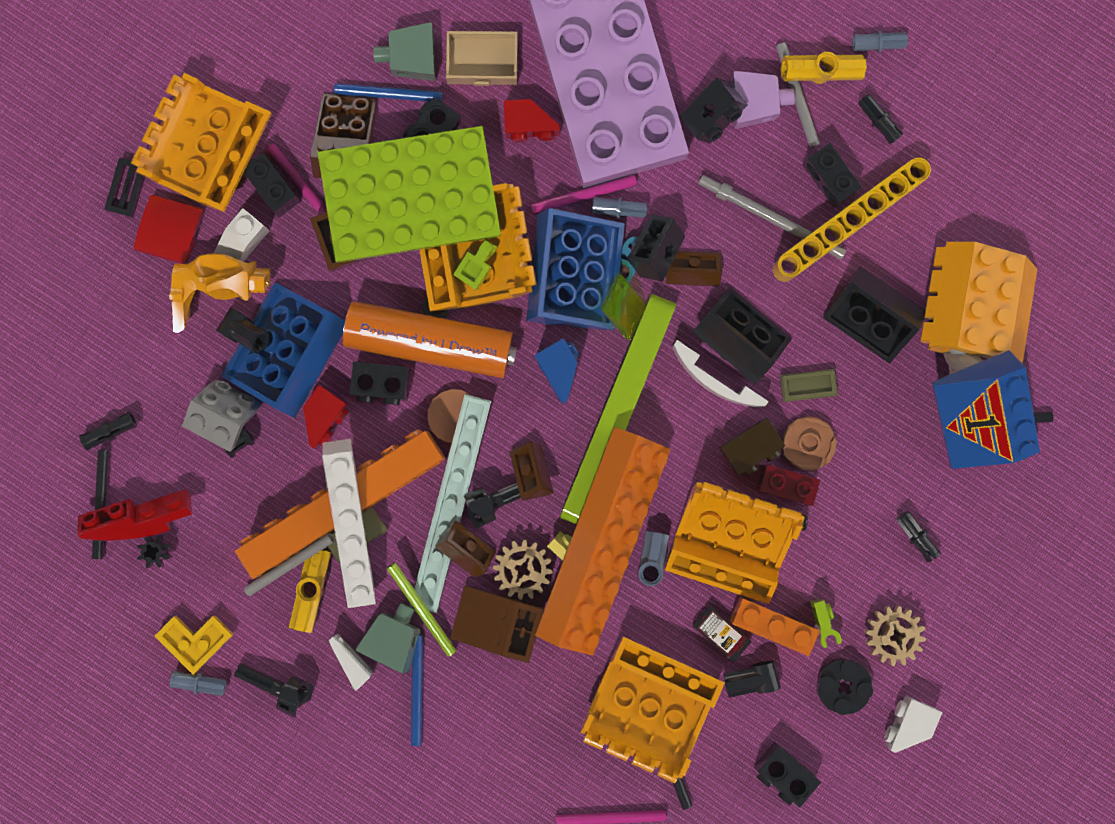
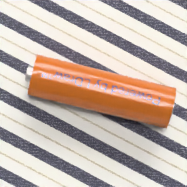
M358 301L351 302L343 330V347L502 379L505 378L507 366H514L517 352L516 347H511L513 332Z

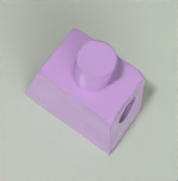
M734 71L731 76L732 86L748 104L742 111L741 117L734 121V129L775 120L780 115V106L794 105V89H779L778 77L776 75Z

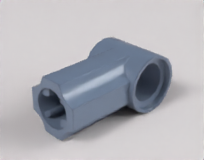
M645 531L640 565L637 571V577L642 584L655 586L661 582L669 535ZM653 566L656 568L657 578L654 581L648 582L644 579L643 570L645 567Z

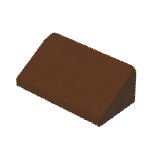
M678 251L666 274V284L719 286L722 276L721 253Z
M530 441L509 452L522 501L554 493L541 445Z
M456 520L449 525L435 545L439 551L473 577L486 573L496 553L495 550Z

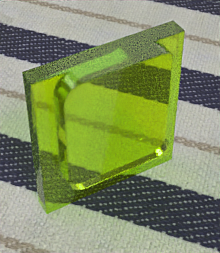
M618 274L600 309L624 338L630 340L645 310L646 304L625 278Z

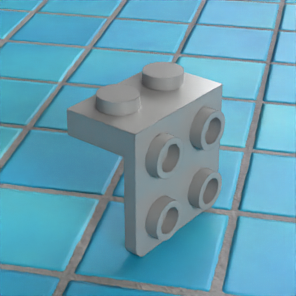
M213 380L191 400L182 427L231 452L236 446L243 426L260 410L261 403L255 400L253 396L234 389L227 382Z

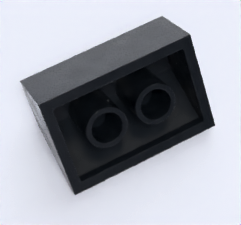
M859 266L837 295L823 318L890 364L920 330L925 319V310Z
M731 287L726 290L692 331L702 342L709 345L724 360L728 361L754 384L774 365L792 340L788 334Z

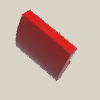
M150 195L137 231L134 250L177 263L187 264L196 243V232L204 216L203 209Z

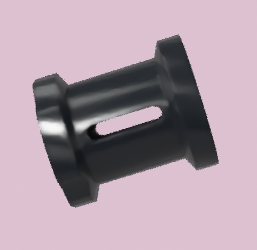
M245 425L241 430L235 448L231 452L224 449L230 458H234L236 456L235 453L244 447L255 444L252 435Z

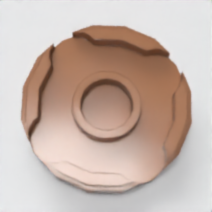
M450 389L441 392L432 400L428 408L427 420L431 431L437 438L447 443H452L464 395L472 396L463 390Z
M807 416L796 419L787 426L782 435V441L785 444V447L782 448L784 457L791 465L800 470L813 471L822 468L831 461L836 452L837 441L831 430L832 428L828 423L816 417Z

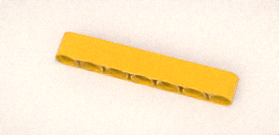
M923 158L910 160L785 252L774 263L773 274L775 278L782 282L791 281L917 188L930 176L931 166L929 162ZM910 168L916 169L920 174V178L914 177L910 172ZM889 184H895L899 189V194L893 193L889 188ZM868 199L876 201L878 209L869 207ZM846 215H853L857 220V225L849 224L846 220ZM825 230L832 231L836 236V240H828L825 236ZM803 247H811L814 250V257L805 255ZM782 262H789L793 267V273L785 272L782 269Z

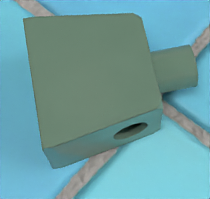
M432 23L392 30L389 32V46L373 47L374 62H390V70L393 76L436 81L434 29Z
M400 603L394 616L388 613H381L358 645L356 651L400 673L409 672L418 636L420 635V629L409 624L415 609Z

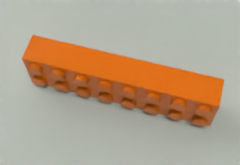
M616 427L613 428L535 636L560 648L594 655L671 449L639 435Z
M418 429L405 437L406 443L399 447L394 444L381 452L383 458L378 461L370 459L357 467L359 473L356 474L362 513L447 460L430 432H422ZM322 489L311 496L312 502L310 504H299L287 511L286 513L289 517L286 519H275L263 527L264 533L251 534L239 542L241 547L235 550V553L251 579L264 575L328 532L331 533L335 530L328 489Z

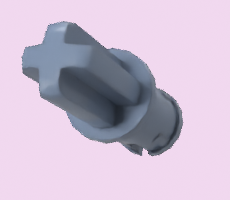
M877 31V33L853 34L852 37L853 52L877 50L878 53H881L882 50L905 49L908 44V36L904 32L882 33V31Z
M595 196L593 214L617 216V219H620V215L644 218L647 215V204L622 201V197H619V199H609Z
M173 671L170 678V688L193 691L196 695L201 692L223 696L227 688V681L225 679L202 676L200 672L197 675Z

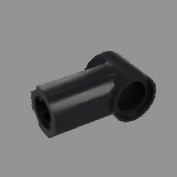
M231 307L216 329L223 336L235 343L242 344L256 354L265 350L269 344V334L265 330L251 323L249 318Z
M774 660L759 662L751 665V668L723 674L729 698L754 692L758 694L769 693L781 689Z

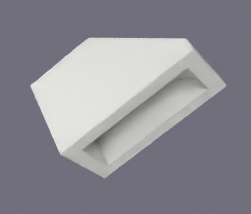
M242 208L225 228L214 253L226 254L244 262L270 230Z

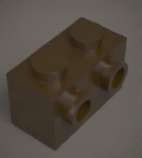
M765 418L718 448L735 475L743 473L746 477L759 469L757 464L762 460L766 459L767 462H770L782 454L780 449L785 447V444L770 420Z

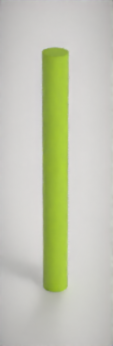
M396 562L390 564L386 568L446 655L448 657L453 655L457 651Z

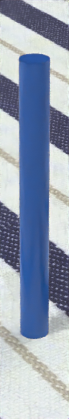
M339 83L334 85V94L426 102H431L434 97L440 102L443 101V92Z
M423 635L418 636L412 661L411 746L422 745Z

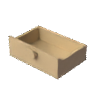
M447 31V84H473L474 86L517 85V32Z

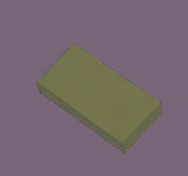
M835 369L779 376L782 402L838 396Z

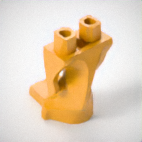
M218 253L200 255L188 264H174L169 294L172 300L173 332L184 330L187 321L191 319L190 303L196 290H200L219 300L240 297L246 301L253 293L266 292L267 286L271 284V269L257 268L256 261L245 263L226 254Z

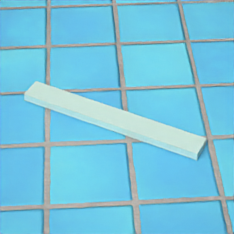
M467 394L464 395L414 588L428 610L437 613L450 563V558L439 551L435 545L454 520L460 523L466 501L464 495L468 493L491 404L490 400Z

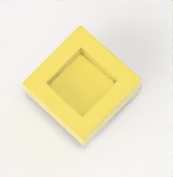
M560 531L547 547L563 561L572 537L567 534L564 535Z

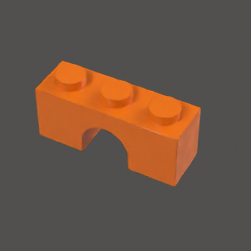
M740 596L729 619V622L735 626L807 656H810L820 632L810 625L779 614Z

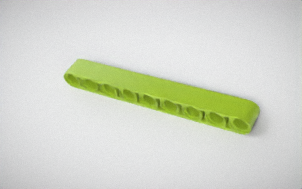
M651 294L560 518L574 524L578 523L613 428L626 430L677 303Z

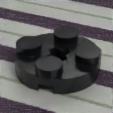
M834 659L825 664L819 672L816 685L817 695L828 709L840 715L858 712L868 703L873 694L871 677L868 671L858 662L850 659ZM842 679L845 682L849 680L851 682L850 690L847 693L844 691L839 693L837 690L840 687L839 681Z

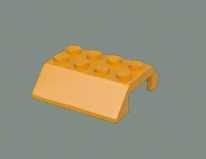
M183 73L182 78L173 74L165 91L172 95L173 99L170 100L162 97L153 116L161 120V123L158 125L155 122H150L141 140L150 146L148 150L139 146L131 164L138 167L136 172L207 207L225 212L272 113L248 101L243 103L207 87L199 79Z
M507 183L493 186L501 237L419 250L430 311L467 308L517 298L532 292V286L537 284L534 267L527 265V262L532 261L529 239H523L522 235L527 233L524 211H518L517 209L523 206L519 187H514L513 184ZM484 240L490 241L498 247L493 256L486 262L493 268L480 288L475 290L453 274L467 252L476 255Z
M946 242L945 247H936L933 266L942 268V270H932L929 292L938 295L928 296L924 318L933 320V322H923L920 341L929 344L928 350L945 353L954 349L988 359L1010 350L1023 364L1037 268L1026 255L978 242Z
M697 482L692 488L678 524L665 571L769 604L778 585L779 570L793 539H798L803 528L804 516H801L799 512L784 507L779 509L777 505L756 498L752 500L750 496L731 490L724 491L722 487L704 482L702 484Z
M622 637L587 711L580 733L585 735L583 742L600 750L606 744L608 745L606 753L624 761H627L629 755L633 756L631 764L650 773L657 767L659 768L657 776L676 783L678 777L682 779L686 775L692 761L689 758L708 712L711 707H715L725 682Z

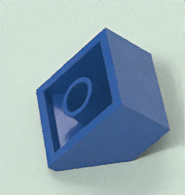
M564 338L535 355L536 362L562 406L568 402L578 363L576 359L579 358L573 343H566Z

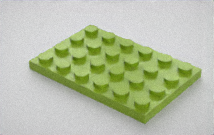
M483 126L317 152L336 263L501 237Z

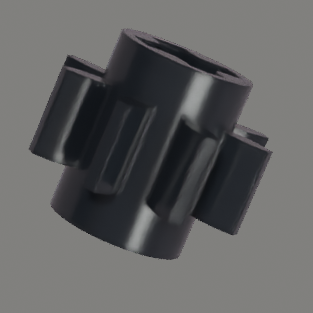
M158 535L155 541L151 536L145 537L147 543L137 545V548L141 549V555L138 556L137 560L144 559L147 562L146 568H151L154 562H156L159 568L163 567V559L172 558V555L168 554V548L172 544L162 542L163 535ZM154 547H158L159 552H157L155 556H152L150 554V551H152Z

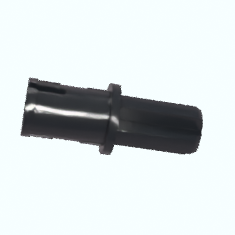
M870 94L865 95L858 102V105L873 122L871 126H875L889 144H892L904 134L890 118V112L887 111L885 113Z
M905 511L896 518L899 525L910 538L909 543L916 546L927 563L932 561L931 557L936 559L941 554V551L938 550L927 535L928 530H923L910 511Z

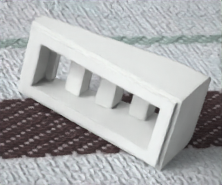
M335 634L329 640V643L352 687L357 691L374 674V671L339 634Z

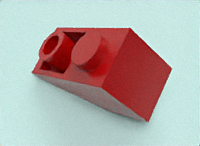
M531 99L504 100L506 139H511L512 142H525L527 138L538 137L539 141H551L555 139L554 136H560V125Z
M318 385L303 406L309 446L313 449H319L322 443L329 442L333 436L331 433L336 423L341 425L349 414L346 410L349 404L321 385Z

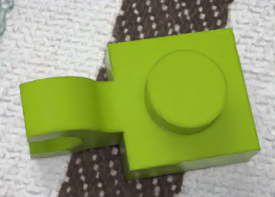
M484 240L476 255L467 252L453 275L473 289L478 290L493 268L486 262L493 256L498 247L490 241Z
M821 598L809 601L816 627L820 631L819 642L821 646L827 648L826 638L829 635H833L835 642L841 644V635L834 629H831L830 620L834 619L830 604H825V600Z

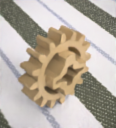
M525 539L522 542V546H518L516 541H512V549L504 546L502 549L505 555L496 556V559L500 561V565H494L493 569L499 571L500 574L496 575L494 580H502L503 583L499 588L500 590L506 587L510 589L509 597L514 592H517L519 600H522L524 593H528V596L533 598V591L535 589L542 593L541 584L550 583L545 575L552 574V569L546 568V565L551 562V558H543L546 550L542 549L538 552L536 550V542L529 547ZM526 551L522 558L514 559L510 557L513 553ZM535 556L541 564V572L534 568L532 561ZM529 558L527 569L531 572L529 574L524 573L517 581L518 569L515 566H521ZM504 567L512 572L513 579L511 583L506 578ZM527 580L536 582L529 587H520L521 583Z
M895 605L894 611L890 607L884 606V614L875 611L877 619L875 621L868 619L867 622L872 627L871 629L864 630V633L871 637L865 641V644L874 646L870 653L874 656L880 653L878 660L884 663L888 658V663L891 666H895L896 660L900 664L906 665L907 657L915 660L916 657L913 652L915 650L922 652L923 649L918 644L919 642L926 641V638L920 636V632H923L925 627L917 625L920 617H910L912 610L907 608L902 613V608L898 605ZM896 617L903 618L909 626H900ZM883 622H884V627H883V629L881 630L880 633H878L880 626H881V625L883 624ZM893 630L900 632V635L896 636L897 641L890 639V636L894 635ZM912 638L910 645L906 648L909 639ZM881 645H890L894 653L884 651Z

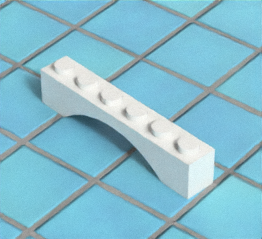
M351 439L322 443V456L348 608L376 604Z

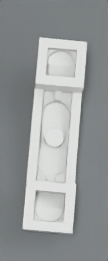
M678 340L672 346L679 362L690 376L716 396L750 407H764L769 402L746 386L737 394L694 365L700 356Z

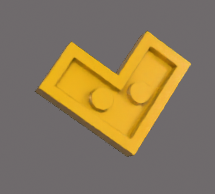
M176 615L155 637L194 675L234 633L215 615L194 633Z

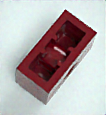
M765 464L762 467L756 491L807 506H814L821 480Z

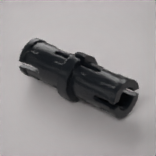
M128 411L109 422L107 420L101 422L100 426L80 434L79 439L85 450L88 451L105 441L112 442L116 440V436L136 428L137 422L133 414Z

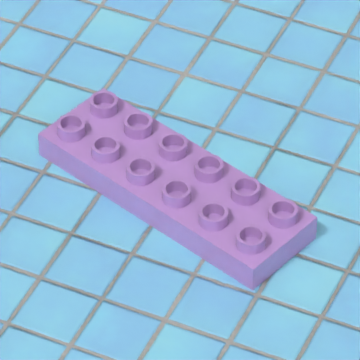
M528 0L583 189L686 160L689 154L645 1Z

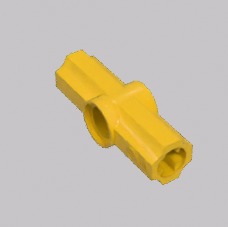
M823 52L820 55L784 56L782 58L781 77H783L784 81H813L817 84L836 80H863L867 69L866 59H864L863 55H835L832 52ZM819 64H823L828 72H824Z
M321 550L304 561L300 581L296 586V598L288 628L313 633L320 599L324 593V583L332 552ZM308 582L316 585L317 592L313 597H308L304 593V586Z

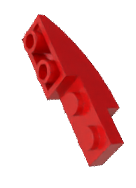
M187 489L136 506L131 499H127L94 511H88L85 514L78 515L77 535L81 539L111 541L142 538L170 531L171 521L192 515L191 495Z

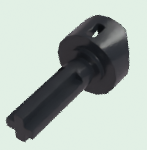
M517 483L490 495L482 487L464 495L469 506L467 514L475 528L495 521L496 508L521 498Z
M243 663L238 665V669L234 673L235 677L277 697V710L293 718L296 717L297 709L311 700L314 686L311 683L296 676H292L284 683Z

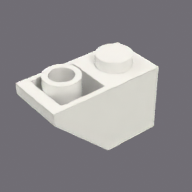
M905 695L904 700H900L896 706L895 716L897 717L893 726L890 725L885 733V746L890 751L896 753L931 739L942 712Z

